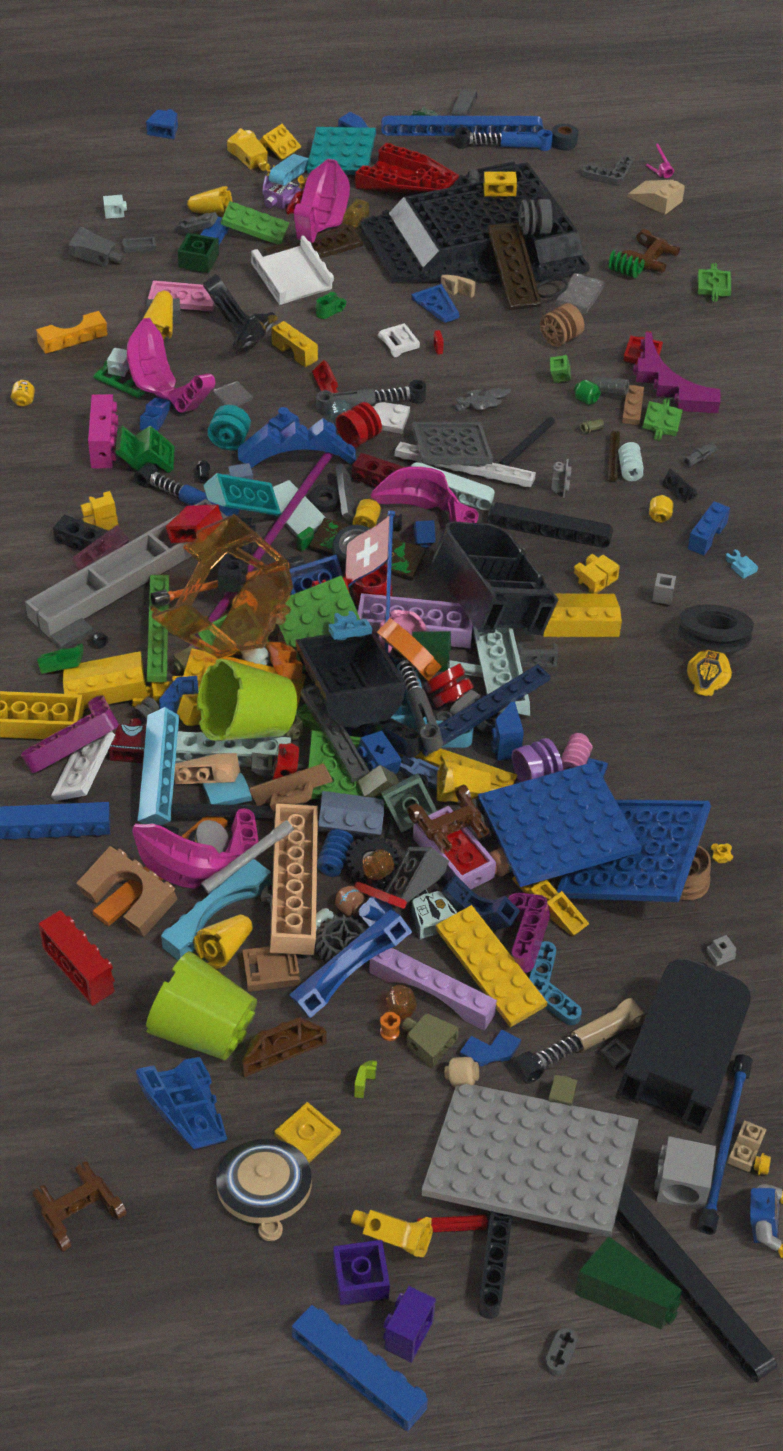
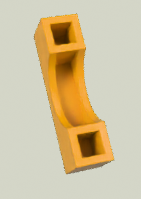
M99 311L83 315L82 322L72 328H58L49 325L36 329L38 344L45 354L108 335L107 323Z

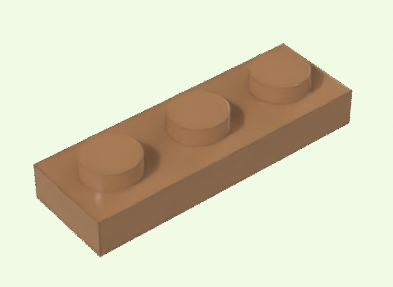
M629 385V391L625 397L622 423L640 424L644 387Z

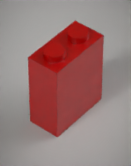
M218 504L192 505L185 507L165 527L171 543L202 542L223 522V518Z

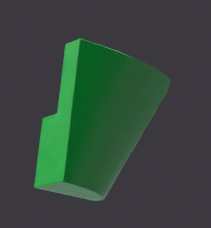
M77 644L74 648H63L42 654L37 658L41 674L79 666L83 656V644Z

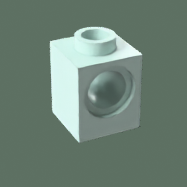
M122 195L103 196L105 218L124 217V211H127L126 201H123Z
M113 349L107 359L108 374L125 377L129 370L127 350Z

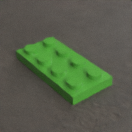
M230 201L221 220V225L279 245L282 244L289 222Z

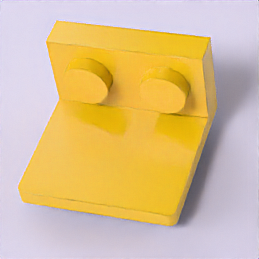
M283 124L262 136L259 141L264 148H270L281 161L301 148V145Z

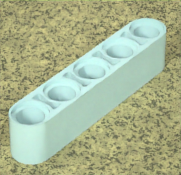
M417 462L411 465V467H428L443 472L448 487L460 503L481 510H489L491 508L495 493L491 487Z

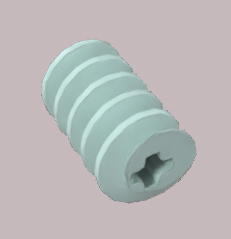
M634 442L625 443L618 451L621 473L625 480L636 481L642 478L644 469L640 447Z

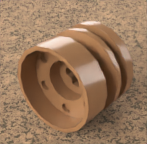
M569 303L559 306L555 310L543 315L540 319V328L544 338L555 347H559L576 338L584 331L585 324L580 311Z
M699 845L680 897L682 900L701 898L710 887L711 857L707 850Z

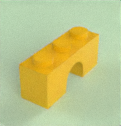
M285 321L271 328L272 344L281 351L291 347L294 353V360L306 368L318 361V344Z

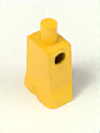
M240 128L236 134L227 140V151L235 155L250 170L259 167L262 171H265L268 164V151L259 142L253 131Z
M443 759L437 770V801L458 802L455 788L463 784L468 787L471 799H478V794L502 788L501 786L491 784V773L462 766Z
M355 1210L352 1215L351 1224L364 1228L362 1234L401 1247L416 1257H424L428 1250L433 1233L431 1226L432 1218L430 1217L410 1223L374 1210H370L369 1214Z

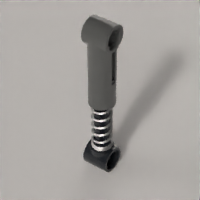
M413 380L404 389L399 387L398 389L393 388L386 391L383 389L381 391H374L371 388L331 393L330 391L323 390L316 395V411L319 414L328 415L333 410L350 409L361 402L375 406L376 401L387 402V400H391L393 402V399L399 401L402 398L403 400L409 399L414 404H421L426 400V383L422 380Z
M392 648V661L405 682L406 699L422 739L423 747L427 751H437L442 747L443 739L426 692L419 686L420 683L417 681L418 677L415 676L414 667L399 652ZM424 717H426V720H427V723H428V724H426V725H425V722H424V720H423Z

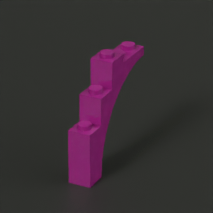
M645 332V337L641 339L640 349H643V352H641L640 358H638L637 365L634 364L633 368L636 382L654 383L653 388L656 389V396L674 397V404H677V408L682 409V411L718 413L721 403L720 389L692 383L673 372L658 355L653 343L652 333Z

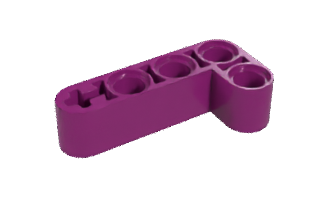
M514 893L508 899L520 910L514 921L521 922L512 949V956L514 961L526 973L534 968L550 919V912L546 897L536 894Z

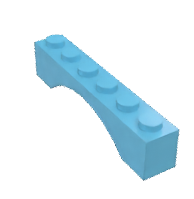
M255 859L251 860L232 876L228 877L217 889L215 888L204 900L197 902L194 908L187 914H183L172 927L165 929L161 935L162 948L177 960L188 951L193 953L195 951L194 937L204 927L206 922L217 911L233 902L258 897L266 885L267 887L272 885L271 871Z

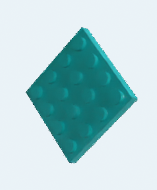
M316 127L307 165V174H310L312 170L327 159L336 160L345 175H355V172L362 165L369 166L376 128Z

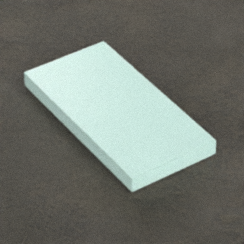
M290 480L273 487L281 513L298 491ZM304 497L285 526L297 538V535L307 527H311L314 529V532H317L320 524L326 517Z

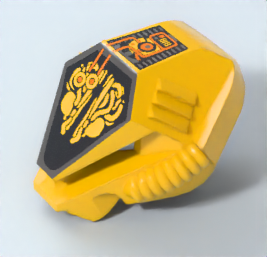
M702 650L688 662L687 666L688 677L692 684H695L694 692L704 696H712L714 690L724 687L732 676L728 658L721 652Z

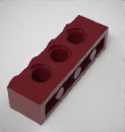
M361 453L352 465V479L377 487L390 474L406 467Z

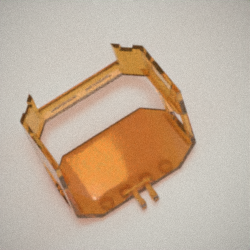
M234 514L201 528L196 533L197 538L191 544L187 542L183 546L199 563L175 607L161 612L155 606H150V610L153 611L152 618L171 634L204 650L217 659L262 649L267 644V638L274 630L275 624H284L286 621L285 615L291 611L290 607L285 604L290 599V593L293 589L288 561ZM256 542L276 562L265 564L239 547ZM228 552L259 570L243 585L223 625L219 629L208 620V616H203L191 605L211 568ZM208 629L216 635L213 644L210 645L193 634Z

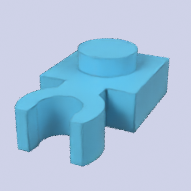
M735 549L733 551V556L729 553L726 554L725 560L732 564L731 568L740 577L745 578L757 572L758 566L747 556L741 557L738 550Z

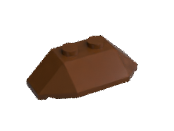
M301 1017L289 1022H282L269 1030L260 1031L252 1037L242 1060L243 1077L245 1078L327 1044V1031L325 1028Z

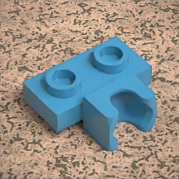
M349 611L348 616H341L339 613H336L334 615V624H329V633L334 640H345L348 637L354 636L364 637L367 634H372V626L367 619L357 620L353 611Z

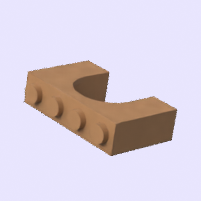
M110 846L76 884L80 892L96 904L115 884L121 881L133 880L142 884L143 891L141 897L124 915V919L128 927L145 937L176 902L175 888L167 881L165 883L160 881L153 871L147 872L144 870L142 864L137 860L131 861L121 849L116 850Z

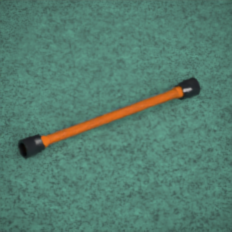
M301 555L286 558V562L248 572L246 580L305 564L304 559ZM218 580L173 592H167L166 589L150 594L152 605L154 608L168 605L170 601L176 598L217 588Z

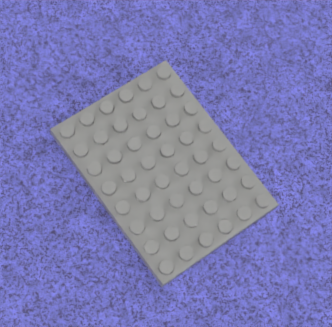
M456 1085L422 1187V1196L611 1237L639 1119L573 1105L569 1106L554 1101L550 1102L549 1100L478 1085Z

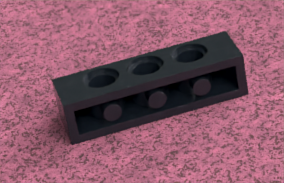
M65 514L53 527L55 542L98 558H103L129 543L128 537Z

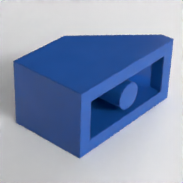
M434 520L412 522L415 544H420V547H431V543H436Z

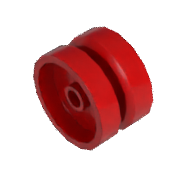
M461 663L423 684L428 693L441 690L432 699L436 708L446 703L450 704L464 696L465 692L474 688L469 678H465L457 683L456 679L465 673Z

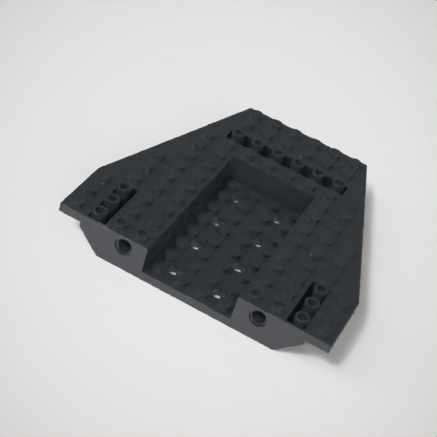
M513 161L478 168L476 170L479 172V182L467 184L470 172L468 171L467 175H460L449 188L403 197L397 205L393 206L392 210L386 209L379 216L373 215L359 222V228L393 282H441L442 275L460 276L473 281H501L487 230L488 225L518 223L522 200H526L527 203H529V200H533L536 207L539 199H550L552 206L551 233L539 234L537 227H535L534 234H530L528 230V234L523 235L535 281L567 277L590 270V265L583 257L584 254L578 230L528 162L516 164ZM484 172H516V196H484Z

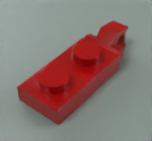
M323 360L312 373L321 391L327 390L331 393L339 392L336 389L338 382L328 362Z

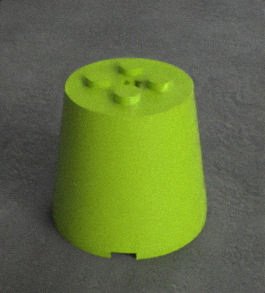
M218 659L214 666L207 668L201 680L197 699V710L201 711L202 718L199 724L204 735L213 741L281 737L289 731L295 719L297 710L295 687L287 677L228 659Z
M188 951L172 968V972L175 974L170 982L164 981L146 1022V1027L148 1028L146 1032L164 1040L226 1060L236 1049L238 1043L243 1042L247 1034L246 1029L255 1016L254 1011L257 999L197 955Z

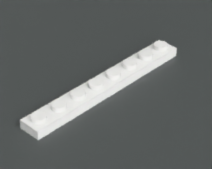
M404 442L398 444L395 449L396 457L422 463L417 445ZM496 463L483 466L478 464H451L448 466L434 464L436 467H445L453 471L466 472L470 475H480L488 479L502 480L505 483H515L523 487H531L536 476V472Z

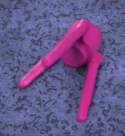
M657 143L656 147L664 162L660 164L659 170L649 164H646V167L657 173L659 177L663 175L665 178H669L673 175L674 169Z

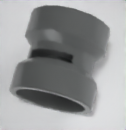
M146 697L142 700L141 705H136L132 709V714L134 718L141 720L142 724H146L147 716L160 710V707L154 699Z

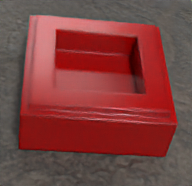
M440 330L434 332L433 345L437 354H443L444 340Z

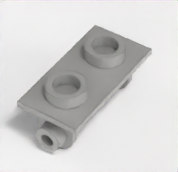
M567 459L566 464L556 462L553 466L551 489L554 493L563 492V498H565V490L569 491L570 480H567V477H571V467L568 466L569 459Z

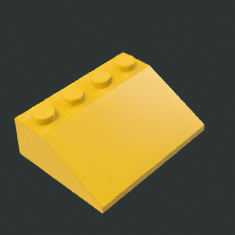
M554 593L558 598V602L546 626L543 637L620 636L622 619L620 606L615 594Z
M141 651L83 662L77 667L64 669V694L82 695L84 709L89 708L88 702L91 699L100 695L104 696L108 704L128 701L133 698L148 697Z

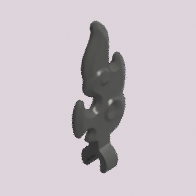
M493 388L484 391L483 396H479L482 390H471L467 392L469 396H466V399L463 397L456 398L459 405H456L455 408L461 412L468 406L477 410L497 406L502 403V400L497 398L508 396L511 389Z

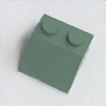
M418 773L381 791L401 832L414 826L407 812L408 806L418 804L423 807L428 816L437 812Z

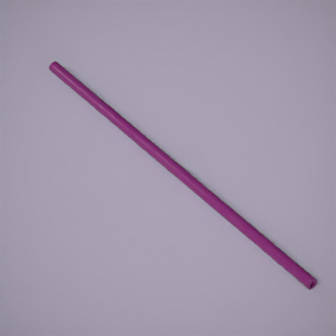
M324 452L251 556L248 572L254 570L334 454ZM226 592L201 628L218 620L237 592ZM198 633L189 644V646L193 645L197 650L203 643Z

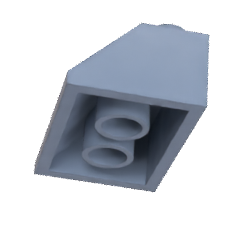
M322 791L317 832L329 833L331 830L340 829L350 833L352 837L364 838L368 836L369 839H373V836H377V840H379L384 815V799Z

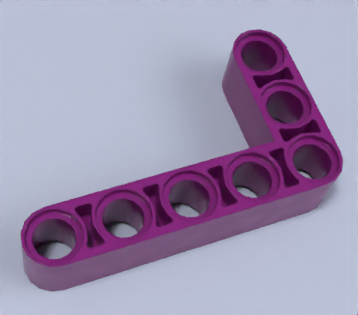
M103 695L97 696L88 702L91 714L22 752L21 756L31 773L42 770L118 727L119 723Z

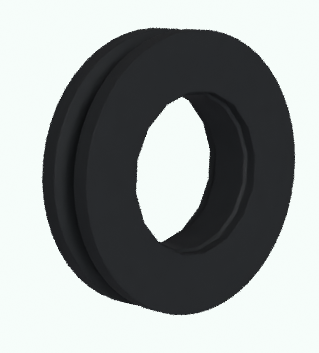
M709 604L696 605L685 609L681 613L678 633L682 640L694 647L715 652H733L742 650L750 645L754 623L748 615L734 608ZM710 626H711V627H719V628H723V629H712V628H709V627H710Z

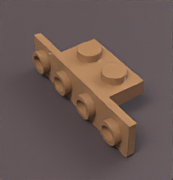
M320 764L250 788V793L257 806L270 802L274 812L276 804L295 805L306 803L311 799L313 788L332 782V778L325 764Z

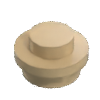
M279 1220L273 1223L262 1222L259 1224L258 1231L262 1239L275 1241L281 1237L283 1227Z

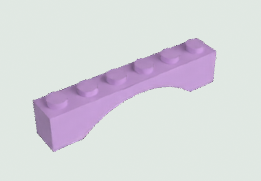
M393 948L370 959V974L386 982L408 984L432 994L450 1006L465 1022L483 1031L486 1030L495 1016L496 999Z

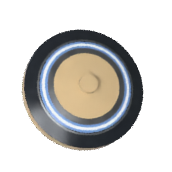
M276 1139L252 1140L239 1145L223 1159L216 1177L217 1192L223 1206L232 1215L241 1220L260 1224L262 1222L273 1223L278 1220L281 1221L296 1213L307 1201L312 1188L311 1167L304 1154L287 1142Z

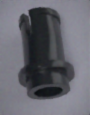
M205 460L199 461L196 465L198 480L200 483H206L210 479V464Z

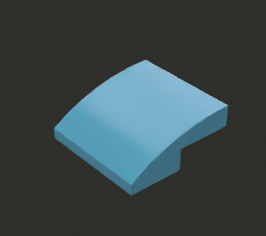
M242 773L238 774L235 782L202 783L206 798H208L210 804L234 805L252 801L249 787Z

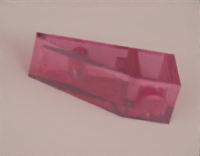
M116 525L73 557L74 567L78 571L122 547L129 538Z

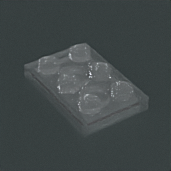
M574 273L568 282L567 289L557 298L556 305L561 306L569 303L574 305L580 312L587 314L603 290L605 282Z

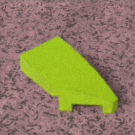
M370 1060L360 1066L355 1081L354 1097L364 1098L366 1079H375L377 1061Z

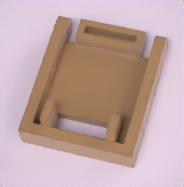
M270 946L243 950L248 992L292 987L301 984L296 954L270 953ZM257 963L258 973L251 974L249 964Z

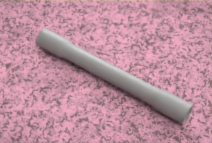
M288 820L284 821L273 829L270 834L227 866L204 880L201 885L209 894L228 877L267 848L294 831V828Z

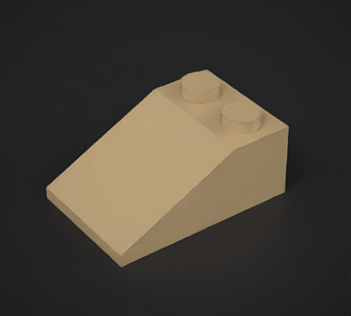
M674 180L644 181L628 193L627 197L666 215L683 201L685 185Z

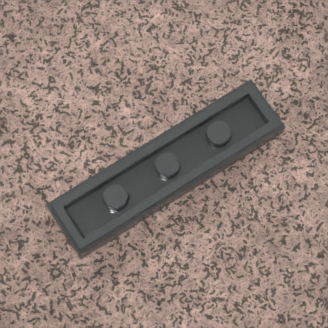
M340 463L336 465L335 469L342 516L350 525H353L356 511L350 473Z

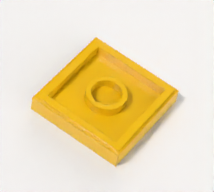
M308 1102L274 1131L275 1136L279 1140L299 1149L309 1163L341 1134V1130Z

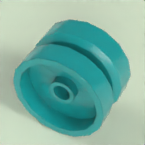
M220 406L216 409L207 429L208 437L215 446L223 450H237L245 442L251 427V419L243 409L237 406Z

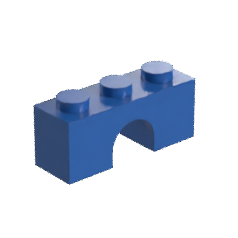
M713 501L690 533L688 549L704 556L712 546L715 533L720 534L726 526L730 508Z

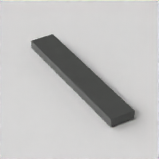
M316 686L301 689L302 698L350 781H358L370 771L344 726L338 724L330 716L325 703L316 690Z

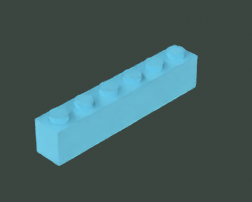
M166 707L147 716L138 821L142 824L161 826L171 821L179 715Z

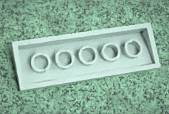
M473 626L486 694H489L523 673L513 628H496L495 633H479L475 626ZM527 694L515 701L518 714L530 716V701Z

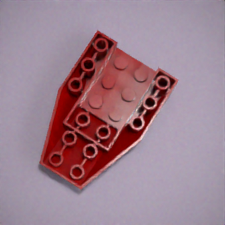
M385 143L378 150V162L372 168L362 165L355 172L356 189L402 194L426 193L449 188L459 178V175L427 155L408 150L404 147H398L391 143Z

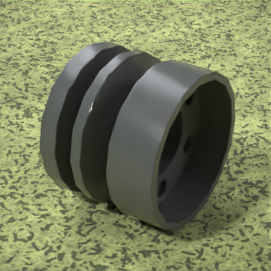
M539 199L536 207L533 200H529V203L526 200L521 201L519 225L522 235H527L528 230L530 234H534L535 227H537L539 234L551 233L552 206L550 199Z

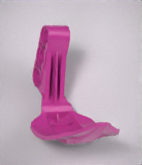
M325 160L312 170L307 178L301 204L297 203L294 210L297 240H301V236L304 235L307 241L314 243L318 232L329 227L338 226L343 221L349 200L350 185L348 177L336 160Z
M150 318L142 319L127 343L128 365L136 386L144 391L155 394L159 398L170 400L180 413L197 409L214 388V376L210 373L197 375L188 384L177 389L174 388L176 379L167 361L162 335Z
M406 467L399 469L384 479L371 493V498L380 504H410L424 509L439 507L441 510L449 512L450 522L477 523L478 512L474 508L460 503L448 487L444 473L433 468Z
M245 808L237 811L231 827L232 838L226 852H221L220 854L212 845L190 841L156 824L135 823L132 830L141 860L149 870L168 882L192 889L202 886L201 883L215 872L220 871L259 842L254 813Z

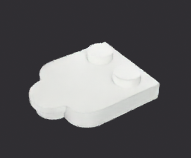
M380 402L373 406L381 419L382 431L403 433L410 413L409 406Z

